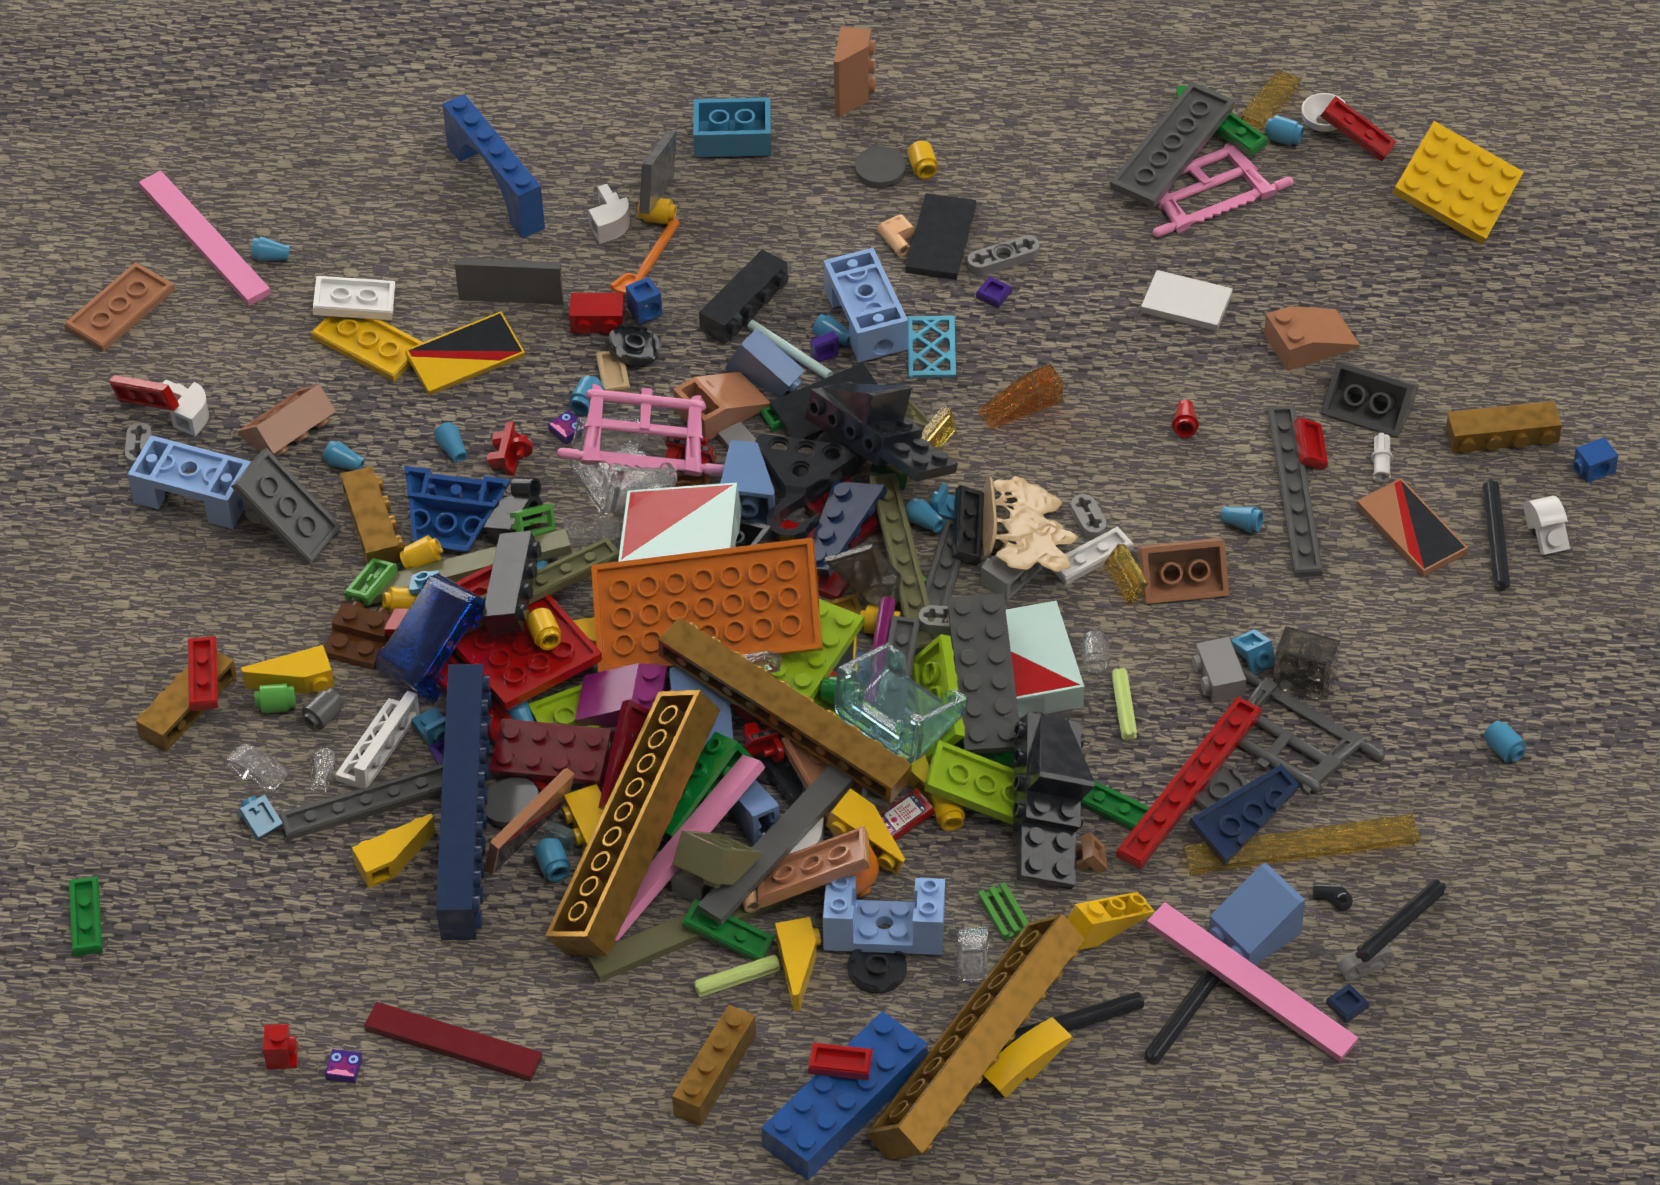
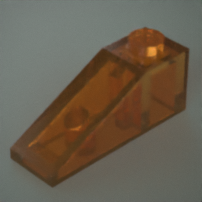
M1051 364L1027 372L980 407L979 413L989 428L993 429L1063 403V381Z

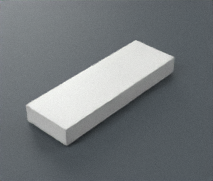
M1117 526L1066 553L1071 567L1054 573L1067 585L1133 550L1134 544Z

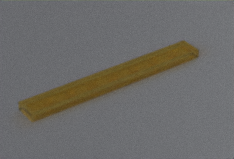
M1413 814L1253 836L1225 866L1206 843L1184 846V855L1189 874L1194 875L1258 866L1265 862L1272 864L1419 843V834Z

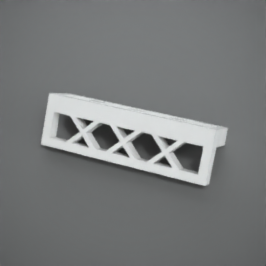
M407 691L400 701L388 698L335 774L336 781L366 789L371 785L411 727V719L420 714L417 693ZM391 709H394L388 718V714L390 713ZM354 769L355 776L347 774L348 771Z

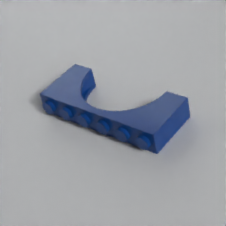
M465 94L443 103L447 147L461 162L476 154L481 155L501 190L510 224L522 239L545 229L541 185Z

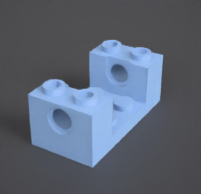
M874 248L823 260L825 293L832 308L842 306L849 321V344L858 363L908 350V319Z
M151 435L127 474L133 503L159 509L165 499V492L175 493L204 501L208 523L234 529L244 511L243 499L232 489L231 485L251 462ZM190 469L196 470L194 473L191 474L183 473L189 471Z
M856 875L847 876L826 884L823 912L824 950L853 951L855 949H862V952L895 953V951H902L906 954L942 955L945 879L915 878V902L857 900ZM882 924H887L891 926L888 929L878 928V926Z

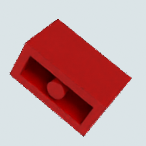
M571 293L569 310L571 333L610 334L612 329L615 330L618 325L624 324V293Z

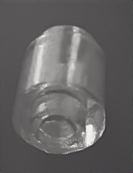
M1097 630L1090 631L1081 638L1082 663L1088 672L1094 674L1102 673L1107 670L1110 664L1109 638L1105 633Z

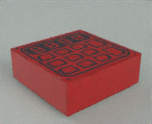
M835 571L831 576H820L818 579L819 596L829 600L841 598L851 584V577Z

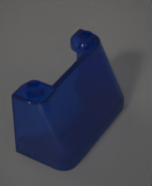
M437 573L429 576L424 581L422 590L385 647H382L377 653V668L434 704L442 694L436 688L437 680L442 682L444 678L440 671L468 628L471 626L476 629L479 625L476 621L483 618L485 600L441 574Z

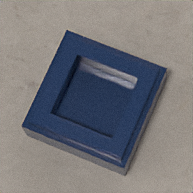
M1350 984L1326 1000V1004L1345 1023H1348L1369 1008V1002Z

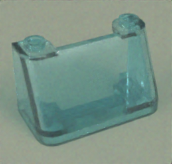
M886 643L838 667L834 706L838 716L844 722L856 726L864 735L872 740L880 741L886 749L896 755L905 757L912 764L919 760L966 713L968 697L955 689H950L943 694L941 700L905 675L906 658L904 654L889 643Z

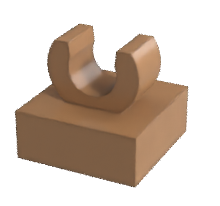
M1091 832L1082 835V845L1076 847V856L1082 858L1076 861V867L1080 870H1086L1091 867L1097 873L1108 870L1105 845Z

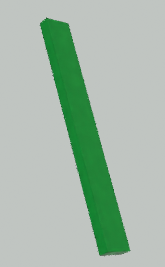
M961 739L959 742L955 744L956 746L964 749L963 739ZM1014 752L977 754L1014 769ZM1095 781V787L1081 801V807L1131 831L1150 808Z

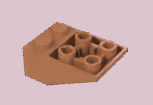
M741 372L697 376L673 389L674 398L690 400L693 396L701 395L700 401H704L706 404V409L701 411L702 436L709 438V440L717 437L718 432L740 421L741 423L760 413L761 409L770 405L769 400ZM675 409L679 416L687 423L688 410Z

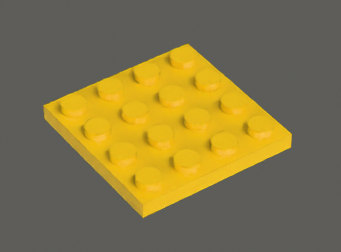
M1433 121L1392 194L1478 243L1483 244L1524 171Z

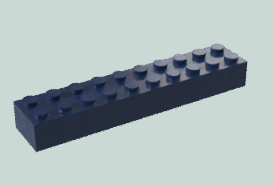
M483 664L448 665L436 913L441 940H477V929H482L483 914L480 911V904L484 903V888L481 886V879L485 878V862L482 859L483 854H486V837L484 836V829H487L485 805H488L486 780H489L487 756H490L488 732H491L489 709L492 708L490 676L484 675Z

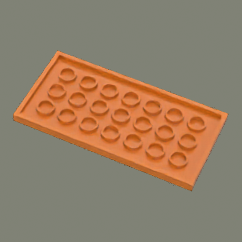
M813 538L591 565L596 647L601 651L603 658L598 663V672L637 663L666 665L667 668L673 667V664L658 655L659 639L679 617L687 622L696 624L702 632L710 637L718 638L724 646L732 651L740 652L746 659L823 650L815 543Z

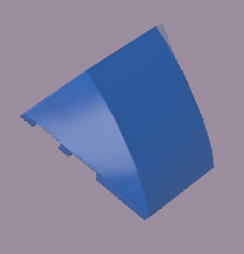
M404 466L413 542L429 535L432 539L436 538L439 541L443 550L468 553L511 483V480L484 476L483 480L433 474L431 469Z

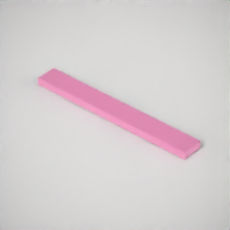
M162 171L139 181L141 190L248 306L271 295L267 284Z
M742 755L652 860L615 941H618L680 869V867L673 865L672 862L682 830L711 832L764 770L765 766L760 760Z
M1166 902L1147 920L1146 927L1339 1063L1356 1045L1358 1041L1356 1035Z

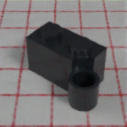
M515 477L511 483L512 496H502L484 525V529L494 545L497 546L500 534L516 532V529H511V524L515 523V518H510L511 512L543 504L539 497L541 494V483L537 478ZM543 512L522 517V519L527 520L539 517ZM536 524L523 527L524 531L532 530Z

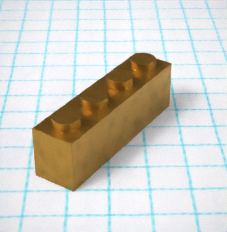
M1555 401L1451 411L1447 414L1446 432L1452 453H1470L1472 451L1498 450L1499 448L1509 447L1522 448L1538 444L1550 445L1559 442L1562 428Z
M373 466L341 473L343 492L367 564L372 558L391 563L401 562L400 551H404L401 535L395 536L394 531H397V524L394 515L389 516L388 511H391L388 496H382L381 493L384 491L381 476L375 475Z
M217 651L219 696L237 675L234 660ZM188 666L183 672L175 676L173 682L157 695L155 701L146 710H143L136 720L139 738L165 752L205 711H190Z
M731 1005L727 1006L672 1095L674 1116L701 1127L756 1037L755 1015Z

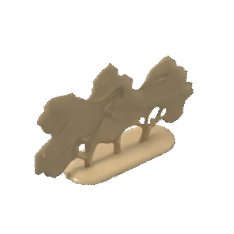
M988 476L983 488L982 540L984 556H990L995 539H998L1005 544V547L999 550L996 556L1006 562L1010 568L1028 570L1038 562L1054 572L1069 569L1071 564L1068 555L1064 554L1056 545H1070L1079 537L1071 531L1064 530L1063 526L1057 521L1044 517V514L1056 511L1061 506L1062 501L1039 485L1028 483L1024 478L1014 476L1010 480L998 479L993 481L992 477ZM994 488L1002 493L998 499H995ZM1015 497L1017 499L1015 503H1005L1008 502L1007 498ZM996 505L1005 507L1010 512V517L1008 519L997 518ZM997 523H1002L1009 531L1008 534H996ZM1008 541H1015L1017 544H1011Z

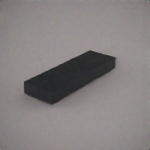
M962 485L955 489L952 558L977 566L981 562L984 492Z

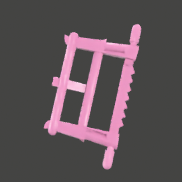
M1228 142L1224 148L1192 160L1181 174L1190 173L1199 181L1198 183L1170 194L1167 191L1157 204L1158 208L1164 210L1170 222L1154 228L1153 236L1161 237L1172 233L1174 230L1180 233L1191 228V224L1195 222L1204 223V219L1221 216V212L1229 213L1230 209H1238V206L1254 203L1257 198L1262 200L1276 195L1277 191L1292 186L1294 183L1293 178L1285 177L1273 182V184H1269L1257 172L1258 168L1238 148ZM1225 158H1228L1235 166V169L1211 178L1200 169ZM1241 176L1253 189L1188 215L1184 213L1176 202Z
M592 384V389L586 392V397L590 399L587 422L583 426L584 429H587L583 451L569 448L557 450L559 458L569 460L581 459L580 463L584 465H598V462H603L611 467L617 464L621 468L627 465L631 469H634L636 466L641 470L647 467L651 471L657 468L661 472L667 469L673 474L679 470L691 476H701L702 472L704 474L722 475L724 465L701 464L700 442L704 441L701 411L706 409L705 402L700 401L701 395L693 396L690 400L653 396L652 389L642 388L641 394L607 391L603 390L599 385ZM603 401L640 405V423L602 419ZM651 406L688 410L687 428L650 424ZM601 429L686 438L685 460L599 451Z

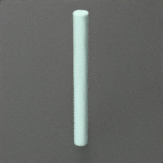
M754 320L749 322L747 328L753 332L757 328L783 352L825 379L833 375V371Z

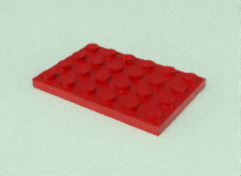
M493 564L418 601V609H423L427 620H431L486 594ZM550 594L529 604L528 609L529 614L538 608H547L552 612L561 630V641L553 649L544 650L537 646L526 623L521 633L490 635L487 626L484 625L448 642L465 664H483L484 675L490 676V691H492V695L506 711L603 660L601 651Z

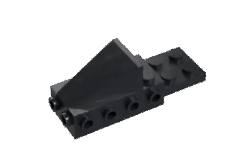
M850 381L811 389L805 419L875 466L891 464L916 482L956 473L958 463L949 458L947 453L931 446L927 440L921 439L923 429L916 425L911 418L905 417L912 390L910 386L854 384Z
M1027 712L1020 721L1016 722L1013 731L1014 802L1012 815L1013 831L1017 832V880L1072 889L1076 885V831L1081 829L1084 821V814L1081 812V801L1095 787V781L1081 751L1084 745V735L1081 734V722L1071 721L1067 717L1045 716L1041 712Z

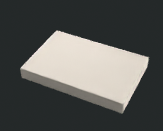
M1157 270L1141 305V313L1217 331L1231 299L1233 288Z
M316 276L313 315L392 320L395 281Z

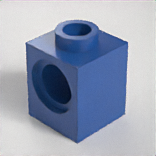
M650 277L626 285L627 308L638 324L663 315L661 292Z
M1603 437L1576 447L1572 463L1573 469L1577 475H1581L1587 483L1616 473L1619 455L1606 438Z

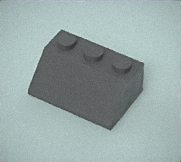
M1337 361L1321 413L1399 437L1413 408L1419 384L1344 361Z

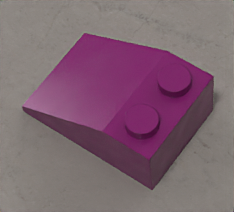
M637 663L585 675L575 724L616 727L622 701L631 700L650 710L658 692L668 691L667 666Z

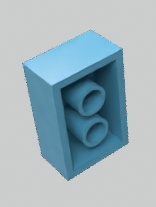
M770 97L694 99L693 136L695 157L771 155Z

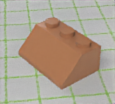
M841 27L834 57L835 116L837 117L869 102L870 93L876 90V77H872L876 70V59H872V55H875L876 40H872L871 29Z
M320 384L297 390L238 430L237 433L259 452L267 448L277 457L289 449L287 444L293 440L297 443L309 436V429L314 426L320 428L330 421L328 416L336 412Z
M1211 538L1137 546L1139 572L1146 604L1229 596L1225 540Z

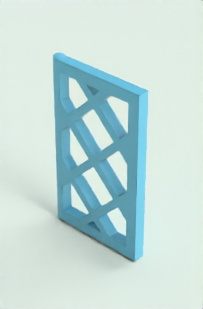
M908 316V378L956 377L954 316ZM912 323H922L926 327L916 333L912 330ZM939 323H949V330L944 333L936 325ZM930 330L940 336L932 343L922 337ZM916 340L926 346L918 354L913 351V343ZM944 340L950 343V350L947 353L936 347ZM931 350L940 356L932 364L923 358ZM946 360L950 363V371H941L937 366ZM919 361L927 368L923 371H913V364Z

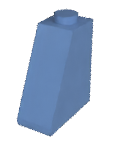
M757 328L741 343L725 367L726 370L732 373L741 372L751 383L778 397L784 396L787 391L790 393L794 392L802 383L799 378L805 371Z
M756 780L730 809L752 847L763 836V833H766L780 818L778 803Z

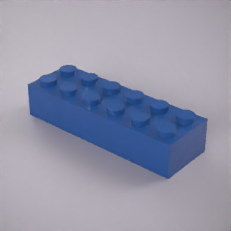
M881 1011L846 1045L873 1049L869 1080L815 1075L761 1127L762 1147L808 1181L896 1095L928 1053V1043L884 1011Z

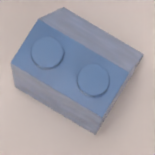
M730 440L720 484L737 483L742 508L741 519L767 525V514L775 506V495L758 443Z
M1265 862L1210 915L1209 933L1248 961L1257 965L1302 934L1305 899Z

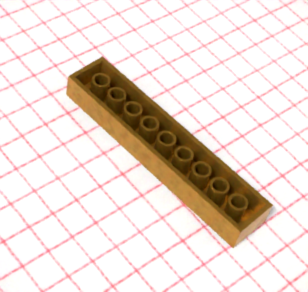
M701 690L658 692L545 935L565 955L608 956L613 948L616 937L625 922L627 913L637 895V891L648 871V867L660 845L664 832L671 821L674 810L682 797L685 786L693 773L696 762L704 749L706 740L720 712V709Z
M1063 914L1026 924L865 1135L887 1159H904L908 1156L923 1155L933 1146L932 1140L949 1125V1118L954 1111H957L965 1104L967 1100L965 1097L970 1090L981 1083L983 1080L982 1075L986 1069L997 1062L999 1059L998 1053L1015 1038L1014 1032L1031 1017L1032 1013L1030 1011L1047 996L1048 992L1046 990L1062 976V969L1067 962H1070L1078 955V948L1085 939Z

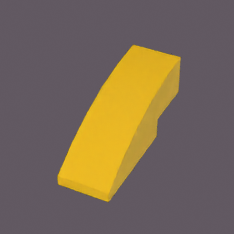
M1051 1017L1023 1034L998 1054L999 1059L997 1062L987 1068L983 1076L1006 1098L1026 1078L1029 1080L1033 1079L1073 1037Z

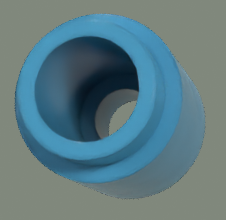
M1275 115L1273 119H1268L1265 133L1268 134V140L1292 146V144L1299 145L1303 137L1304 126L1299 125L1298 121Z
M583 376L570 396L569 406L578 415L585 416L588 414L590 399L586 397V392L592 389V384L599 385L604 390L601 381L594 376Z
M1496 721L1484 732L1486 744L1504 762H1517L1524 756L1526 742L1507 723Z
M544 838L539 841L533 853L543 875L552 882L565 879L570 874V862L560 840Z

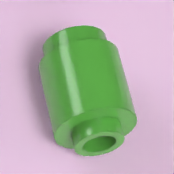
M287 683L260 685V691L254 692L255 707L261 708L262 713L289 712V709L296 708L295 686H288Z

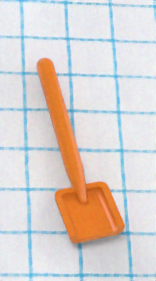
M678 219L670 220L643 261L637 275L625 273L610 284V289L613 292L626 295V285L646 278L645 276L649 273L679 227Z

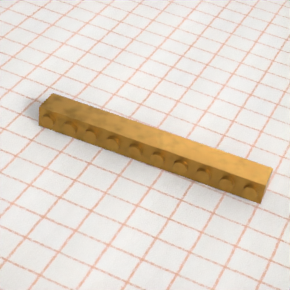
M679 617L660 637L658 649L660 657L825 763L853 778L855 782L889 804L910 782L912 765L905 757L889 751L880 741L867 737L859 728L845 723L834 712L823 709L809 696L801 695L792 689L787 682L779 681L762 666L754 665L746 660L740 652L732 651L724 646L718 638L710 637L702 632L696 624L687 622Z

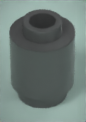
M331 688L320 691L302 708L304 723L312 729H323L341 711L343 699Z

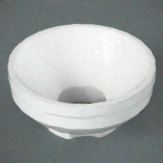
M1318 93L1308 97L1303 102L1301 110L1302 119L1305 124L1319 132L1337 130L1331 124H1319L1317 122L1319 118H1322L1320 115L1336 95Z

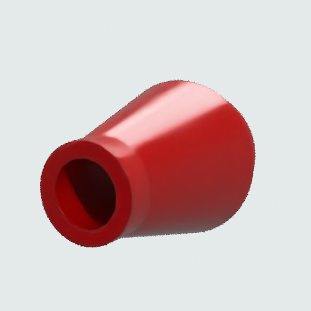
M1187 399L1178 402L1177 411L1172 422L1173 430L1182 438L1193 436L1199 428L1194 405Z

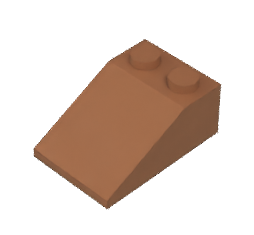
M1289 306L1266 314L1264 336L1287 371L1360 348V344L1336 309Z

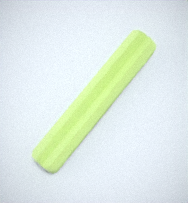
M1115 668L1112 671V682L1121 738L1125 741L1134 740L1137 737V729L1127 670L1125 668Z
M770 955L695 980L694 987L699 997L706 996L778 972L780 970V963L776 955Z

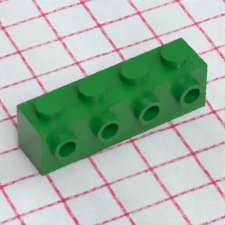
M716 731L708 740L685 786L682 797L674 810L671 821L662 837L664 840L670 841L742 755L752 758L738 741Z

